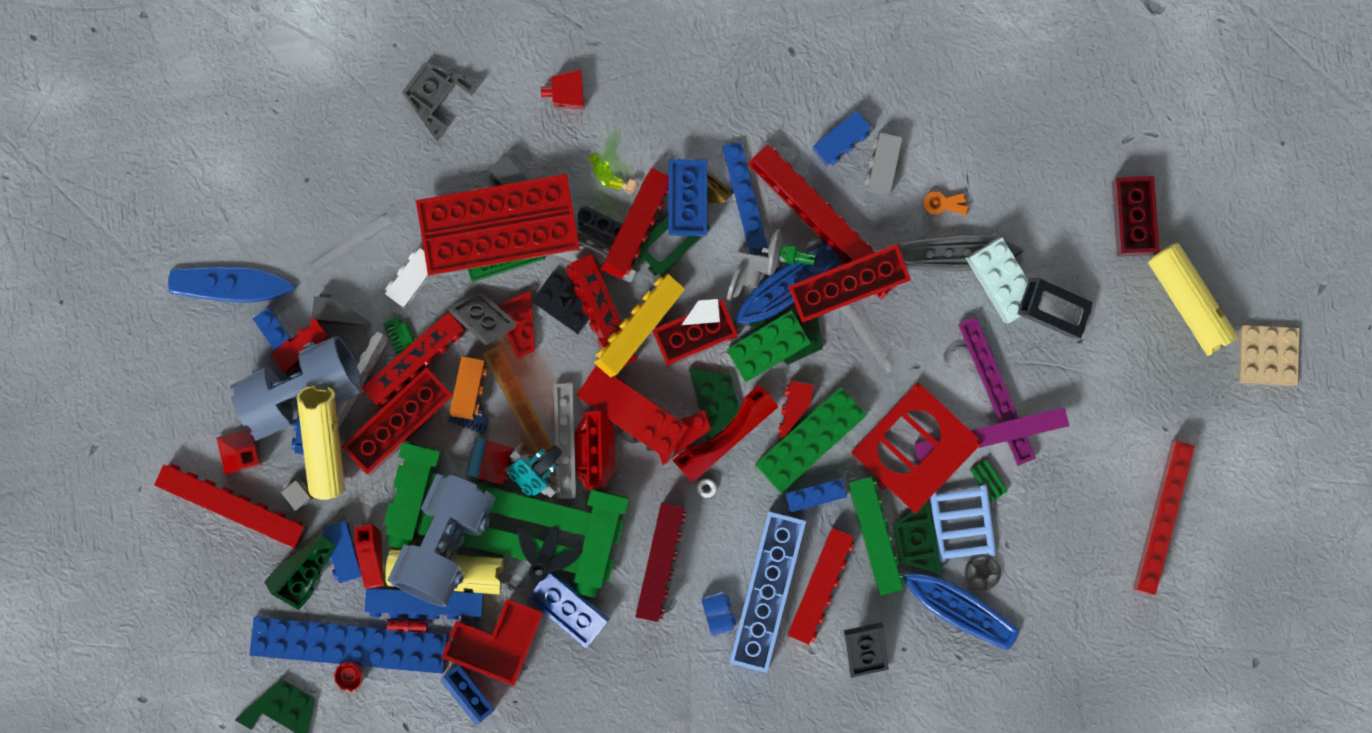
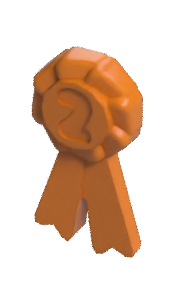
M932 191L923 199L924 209L931 215H937L944 210L967 216L966 210L969 208L968 206L958 205L967 202L964 199V193L946 198L942 193Z

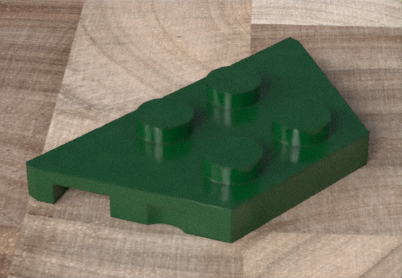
M689 368L700 411H706L712 428L707 432L708 439L711 440L736 417L740 410L732 379L727 374Z
M927 501L916 513L910 511L893 524L900 563L941 574L942 569L929 502Z

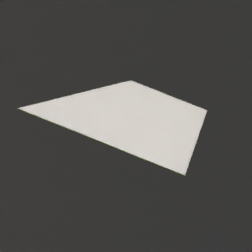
M718 299L698 301L682 325L720 322Z

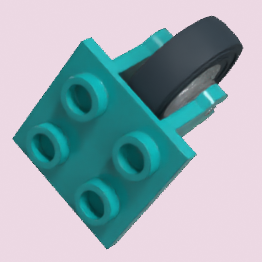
M556 445L547 451L542 448L529 461L522 457L507 467L505 471L510 479L515 481L522 488V491L532 498L550 486L545 479L558 467L556 460L561 456L562 451Z

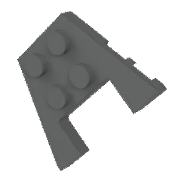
M425 62L402 93L434 139L438 141L448 127L433 116L434 112L455 85L472 96L482 82L479 79L471 78L461 73L458 74Z

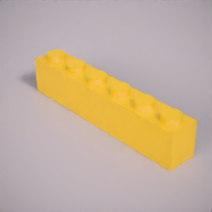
M669 274L663 277L659 276L654 281V288L651 291L648 290L642 296L643 301L641 304H636L630 311L632 315L620 323L618 326L620 330L617 333L614 332L607 341L609 343L607 346L600 348L596 353L597 358L594 363L609 377L619 373L685 290Z

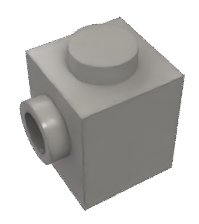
M291 480L283 486L284 490L281 494L295 511L301 510L313 500L308 493V486L304 482H293Z

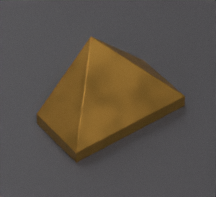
M707 171V203H724L734 192Z

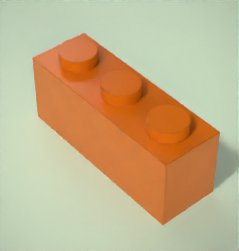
M461 357L450 408L451 416L474 420V416L478 415L480 404L477 401L479 396L482 397L484 385H481L482 378H486L488 371L484 360Z

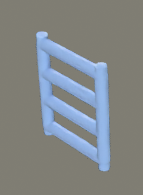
M987 485L970 490L939 494L936 492L930 498L940 562H944L948 558L986 553L992 556L996 555ZM981 496V508L940 513L939 501ZM984 516V527L946 532L942 530L941 520ZM986 534L987 546L945 551L944 539Z

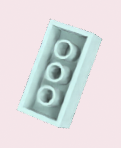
M1001 237L993 240L965 259L1003 322L1011 323L1020 317L1017 313L1028 279Z

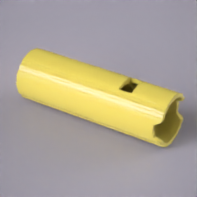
M1179 243L1169 246L1148 260L1151 269L1207 356L1220 349L1221 344L1227 346L1239 338Z
M310 386L302 389L297 394L308 492L314 498L328 500L341 495L345 490L335 393L329 387L327 390Z
M390 550L387 556L386 584L388 586H393L387 579L401 550ZM468 555L456 556L454 563L459 565L465 572L463 582L454 591L501 594L502 586H500L498 574L502 573L504 569L503 558L472 557Z

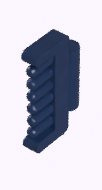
M479 409V413L474 416V420L469 419L468 422V419L454 418L450 414L448 422L457 424L458 421V426L462 424V427L465 428L467 425V429L471 428L474 431L476 428L477 433L480 431L481 434H484L489 419L482 417L484 410Z

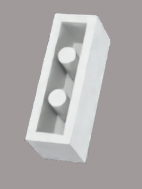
M420 248L418 251L414 250L408 258L410 260L406 267L403 265L399 269L397 279L391 281L385 289L387 291L385 294L405 310L431 277L427 273L424 251Z

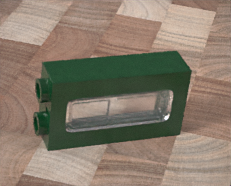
M667 216L648 234L645 242L640 243L638 248L641 251L637 259L641 263L645 261L649 265L647 269L654 276L662 277L705 236H668ZM707 225V234L710 232V229H711L708 225Z

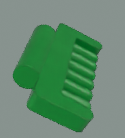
M396 317L383 323V326L387 327L386 331H390L387 334L390 336L389 339L393 340L391 343L396 344L393 348L396 349L397 356L415 341L407 321L401 323L399 318Z

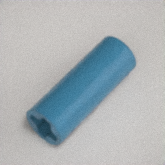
M474 439L467 476L479 477L489 440Z

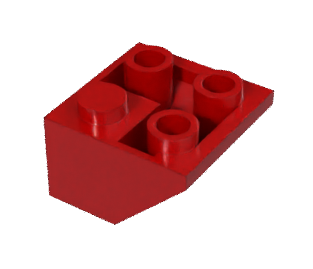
M251 429L216 437L225 475L263 466L258 442L250 434Z

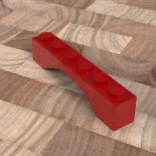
M758 385L744 397L736 417L724 431L706 443L686 448L672 461L687 479L693 483L778 408V405L769 393Z

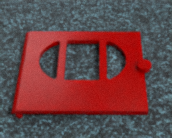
M918 382L913 385V388L858 444L851 454L879 479L877 485L880 489L888 488L907 507L916 513L983 442ZM919 410L930 414L940 427V442H937L907 412ZM901 417L934 446L932 452L918 466L909 461L884 437L887 431ZM878 442H882L911 472L896 473L887 469L879 459Z

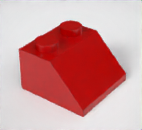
M488 441L478 479L504 486L505 482L508 483L510 477L505 469L509 467V463L513 464L510 457L513 448Z

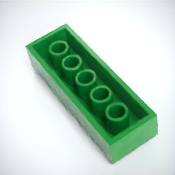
M840 387L754 466L781 494L867 415Z

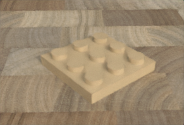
M1241 325L1239 383L1297 386L1299 328Z

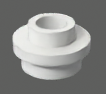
M702 479L697 485V491L702 497L709 498L715 494L716 484L711 479ZM706 484L710 486V491L708 492L703 490V486Z

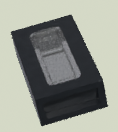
M1029 278L1017 314L1068 337L1082 338L1093 302L1043 279Z

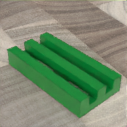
M984 460L970 470L978 484L982 486L985 484L976 472L979 469L995 493L992 496L988 490L990 502L1008 492L987 460ZM982 466L986 467V469L988 470V472L1000 488V492H998V490L996 489V487L994 486V484L992 483V481L990 480Z

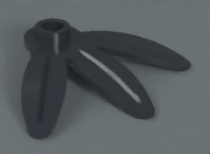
M554 527L547 535L538 556L535 545L528 533L523 528L518 530L521 550L531 565L529 576L536 582L545 580L548 572L568 567L582 554L580 549H575L551 560L558 542V528ZM541 570L542 574L536 575L535 572Z

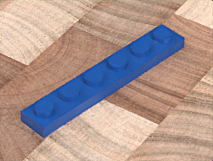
M741 142L722 146L749 254H762V249H768Z

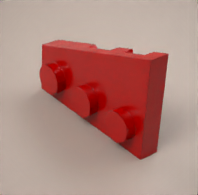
M531 291L497 305L516 322V328L509 331L507 336L517 359L535 352Z
M706 411L681 418L692 428L672 459L712 429ZM659 454L663 466L671 460Z

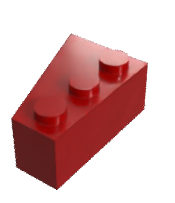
M312 318L310 320L311 325L304 330L302 328L296 332V336L285 341L270 354L285 374H293L300 369L299 352L304 350L303 346L311 342L319 344L331 338L317 319Z

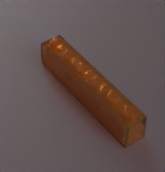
M498 345L483 353L535 453L542 448L546 452L554 444L503 349Z

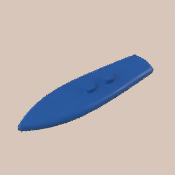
M824 243L807 252L816 254L814 266L798 262L795 266L785 265L773 273L772 276L762 281L758 288H755L750 293L736 316L735 324L761 321L785 310L794 303L788 286L834 269L842 260Z
M250 267L171 269L168 277V289L171 294L225 302H262L286 295L296 289V285L277 274Z
M918 573L903 574V578L914 596L927 609L944 621L1004 650H1009L1016 642L1019 628L966 590L931 575Z

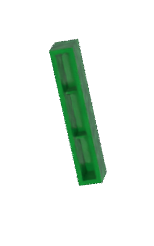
M872 477L851 482L848 486L878 594L881 596L903 590L902 585H905L904 578L897 570V567L900 566L897 555H893L892 552L894 542L892 536L888 537L886 530L889 529L887 518L882 516L881 511L884 510L882 500L878 499L876 492L879 491L876 480L873 481Z

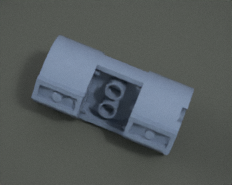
M334 336L319 344L311 342L303 346L304 350L299 352L302 373L299 372L290 376V380L280 381L270 367L263 369L260 366L251 370L253 374L231 384L230 390L234 391V396L231 397L235 411L242 424L250 427V434L253 435L255 441L266 438L295 424L291 401L297 399V394L306 387L314 386L316 389L327 390L328 387L333 389L336 405L364 392L357 364L350 350L340 337Z
M437 474L421 507V510L426 515L433 517L420 547L403 545L387 580L393 586L421 600L437 606L447 607L454 589H457L464 579L465 571L454 563L457 556L456 551L463 544L465 533L479 536L482 535L483 530L487 529L489 525L488 516L496 498L488 491L482 493V490L476 484L453 475H448L446 478L444 474Z

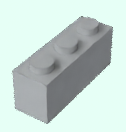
M880 133L878 138H874L872 148L876 150L875 155L871 156L868 167H872L871 174L866 175L865 185L868 186L867 191L890 195L902 137Z

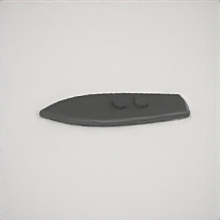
M954 235L898 243V246L908 269L973 271L965 258L997 238L983 235ZM1005 241L1014 258L1023 252V249Z

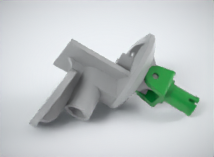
M776 229L770 237L769 248L762 249L763 256L732 251L734 260L740 261V264L733 276L727 300L732 301L733 298L739 296L743 285L758 288L760 274L772 276L777 270L780 261L793 266L797 262L814 266L816 254L801 252L797 246H788L783 241L780 229Z

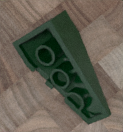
M320 535L279 565L264 581L271 595L300 610L314 592L313 587L316 581H319L321 577L320 572L323 566L328 563L336 544Z

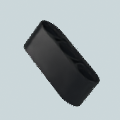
M583 207L578 211V221L582 226L613 241L615 240V233L621 228V222L588 207ZM584 213H590L592 217L589 221H583L581 216ZM601 221H607L609 226L607 229L602 230L598 227V224Z

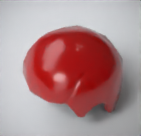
M343 662L336 668L334 673L335 683L341 690L354 692L360 688L364 679L363 670L354 662Z

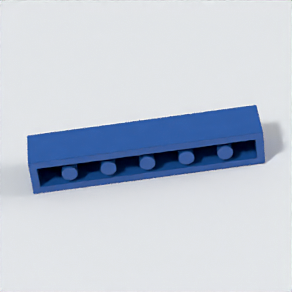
M366 589L365 612L370 613L372 617H381V613H389V617L401 618V614H408V618H420V614L428 615V619H439L440 615H447V619L459 620V616H467L466 620H478V617H483L484 593L453 592L447 607H441L421 600L403 590Z

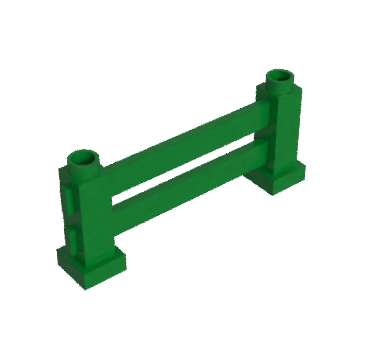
M402 442L398 457L405 460L403 465H398L393 487L397 488L394 503L389 502L383 524L388 526L386 535H389L388 546L402 549L404 544L410 546L411 542L416 540L417 534L426 535L433 517L426 515L421 510V507L437 475L433 473L434 467L441 466L444 451L410 442ZM476 484L482 490V493L488 491L496 498L490 512L553 528L557 527L560 530L586 536L580 557L571 565L561 570L576 573L574 582H576L575 590L578 594L597 598L603 581L609 582L615 560L610 558L613 543L619 544L624 521L619 520L620 513H627L630 498L592 489L587 504L593 506L592 513ZM487 527L485 531L483 530L482 535L479 536L464 534L465 539L462 545L527 561L521 550L518 534ZM531 538L539 556L544 541ZM557 544L551 560L575 549Z

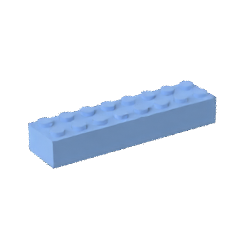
M767 512L729 663L765 673L768 672L806 521Z

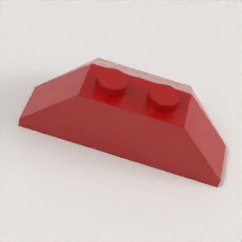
M603 411L585 412L583 419L574 432L575 472L584 483L586 489H604L615 471V431Z

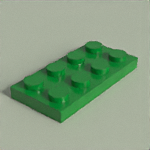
M791 310L726 350L744 381L748 382L812 343L795 313Z

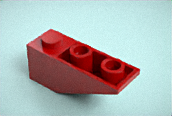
M791 381L790 385H786L784 396L788 398L787 403L782 405L781 410L784 420L783 423H779L778 434H781L780 439L785 438L811 404L814 385Z
M373 524L354 527L355 548L364 589L384 586L381 531Z

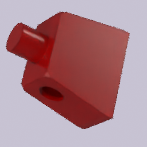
M581 70L552 76V86L541 87V98L552 97L554 107L584 110Z

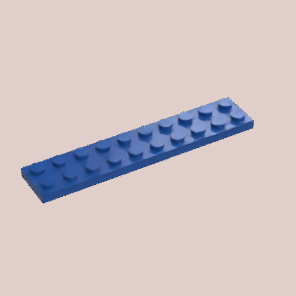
M254 617L249 656L333 664L354 662L359 666L443 674L445 659L441 657L446 647L447 635L413 631L405 633V631L400 630L387 631V629Z

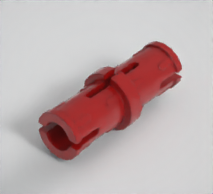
M406 617L405 619L388 618L387 631L400 630L405 631V633H409V631L427 632V619L414 620Z

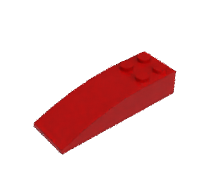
M597 365L576 395L596 411H603L607 419L666 459H672L692 426L617 376L609 377Z

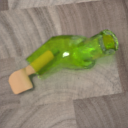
M594 152L589 156V161L593 165L592 171L605 187L618 191L624 188L630 194L636 190L638 183L632 179L627 184L623 183L624 178L613 174L608 162L603 161L599 153L596 152L595 154Z

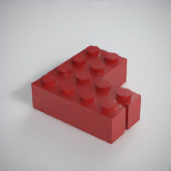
M506 599L493 634L463 622L455 621L449 637L454 639V641L447 642L441 658L515 686L544 613L516 601Z

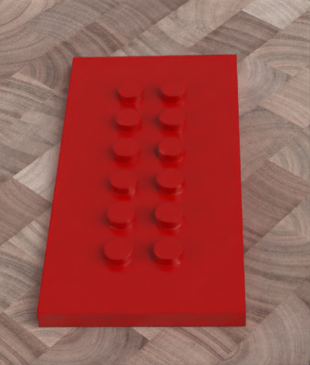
M567 174L416 200L428 276L580 250Z

